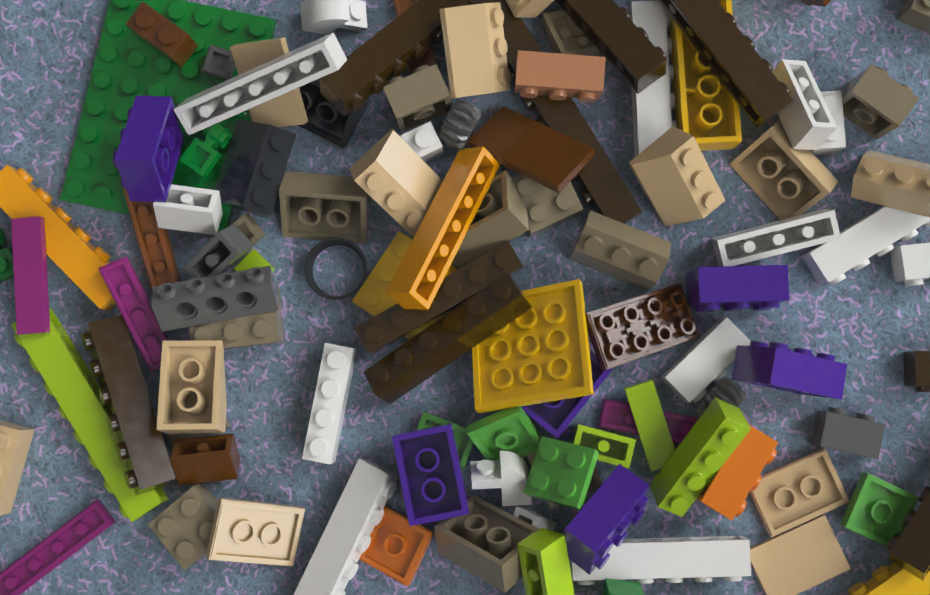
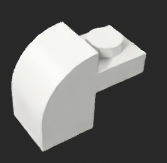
M305 0L300 3L302 31L329 34L337 28L358 32L368 29L366 2Z
M499 451L500 460L471 461L472 490L501 488L502 506L532 505V497L523 493L529 476V468L522 457L513 452Z

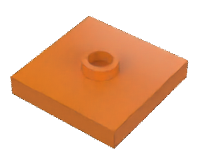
M385 505L383 508V518L378 525L374 526L370 535L371 543L367 550L361 554L359 560L403 585L410 586L435 531L422 524L409 526L407 516Z

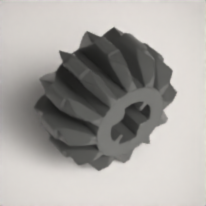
M462 100L453 104L439 132L440 141L451 149L454 148L458 151L464 149L479 125L481 110L475 108V105Z
M722 379L700 401L696 411L702 415L715 397L738 407L746 399V393L741 389V386L731 379Z

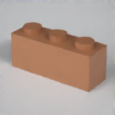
M518 50L514 93H520V96L524 98H536L537 95L549 96L552 100H565L566 97L578 98V101L585 103L594 102L595 99L600 100L604 88L606 57Z

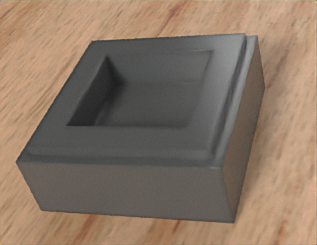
M210 45L201 70L202 73L225 81L231 79L236 67L232 52Z

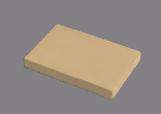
M285 37L235 44L230 47L238 75L289 52ZM299 87L249 109L252 122L269 124L275 127L303 125L308 122Z
M820 448L761 475L762 479L758 487L754 491L750 490L749 492L770 537L850 502L825 448Z
M219 497L206 558L208 560L293 567L305 508Z
M824 514L750 547L751 566L765 595H797L851 569Z

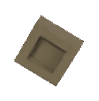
M250 213L244 214L233 223L254 245L266 236Z

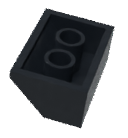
M320 78L299 87L308 122L297 126L345 148L366 110L369 97L357 111L352 110L346 116H343L320 94Z
M238 120L215 189L220 191L221 204L266 219L269 218L272 214L296 134L269 124Z

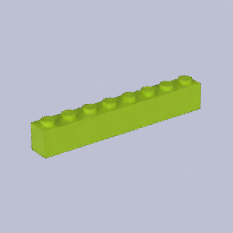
M49 308L50 333L17 335L16 322H14L11 326L15 331L14 338L16 342L26 349L30 356V365L35 371L40 372L45 380L43 382L44 388L51 396L56 398L60 405L58 406L60 414L64 419L69 420L74 428V437L81 445L85 446L89 453L88 459L95 469H99L103 475L105 488L111 494H114L120 503L118 508L121 514L133 522L167 502L169 498L162 487L139 495H135L133 488H128L124 472L128 470L125 460L120 461L117 455L116 443H119L116 432L111 433L107 422V416L110 415L107 404L102 405L98 393V388L101 387L93 377L53 309Z

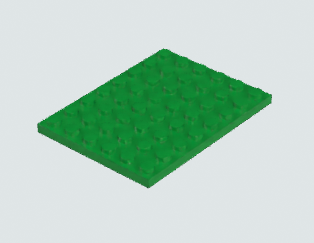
M110 0L60 200L130 215L121 184V175L118 168H115L113 164V153L115 150H118L121 141L120 133L122 128L126 126L128 109L133 106L136 95L170 96L176 108L185 99L225 81L205 75L201 71L210 45L231 51L230 47L235 44L273 39L277 24L276 20L184 0ZM142 2L188 33L198 45L182 68L138 38L125 25ZM235 67V70H234V73H233L232 78L235 77V76H238V72H237L236 67ZM248 109L220 121V123L227 127L229 133L233 136L238 120L252 122V118ZM179 120L184 142L172 184L215 190L230 143L225 148L215 147L214 150L220 153L221 157L208 176L204 178L179 161L195 137L202 142L205 141V136H203L204 129L188 135ZM222 204L223 215L217 233L229 227L232 207Z

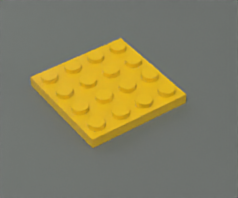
M580 279L523 290L522 292L532 308L472 348L475 411L484 413L594 395L583 283Z

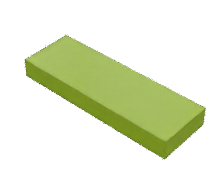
M652 379L624 387L649 468L652 472L661 469L674 453L675 448Z

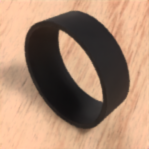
M339 237L324 239L317 243L306 257L304 265L305 278L310 288L319 296L330 300L345 299L355 294L363 285L367 274L366 258L362 250L350 240ZM336 245L346 246L354 250L361 258L364 268L363 278L358 287L351 293L343 296H333L323 292L317 286L313 277V265L317 256L326 248Z

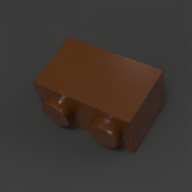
M144 2L140 4L125 24L138 38L180 68L184 66L198 47L188 33Z
M231 433L175 440L170 461L180 486L237 479L240 455L234 434Z

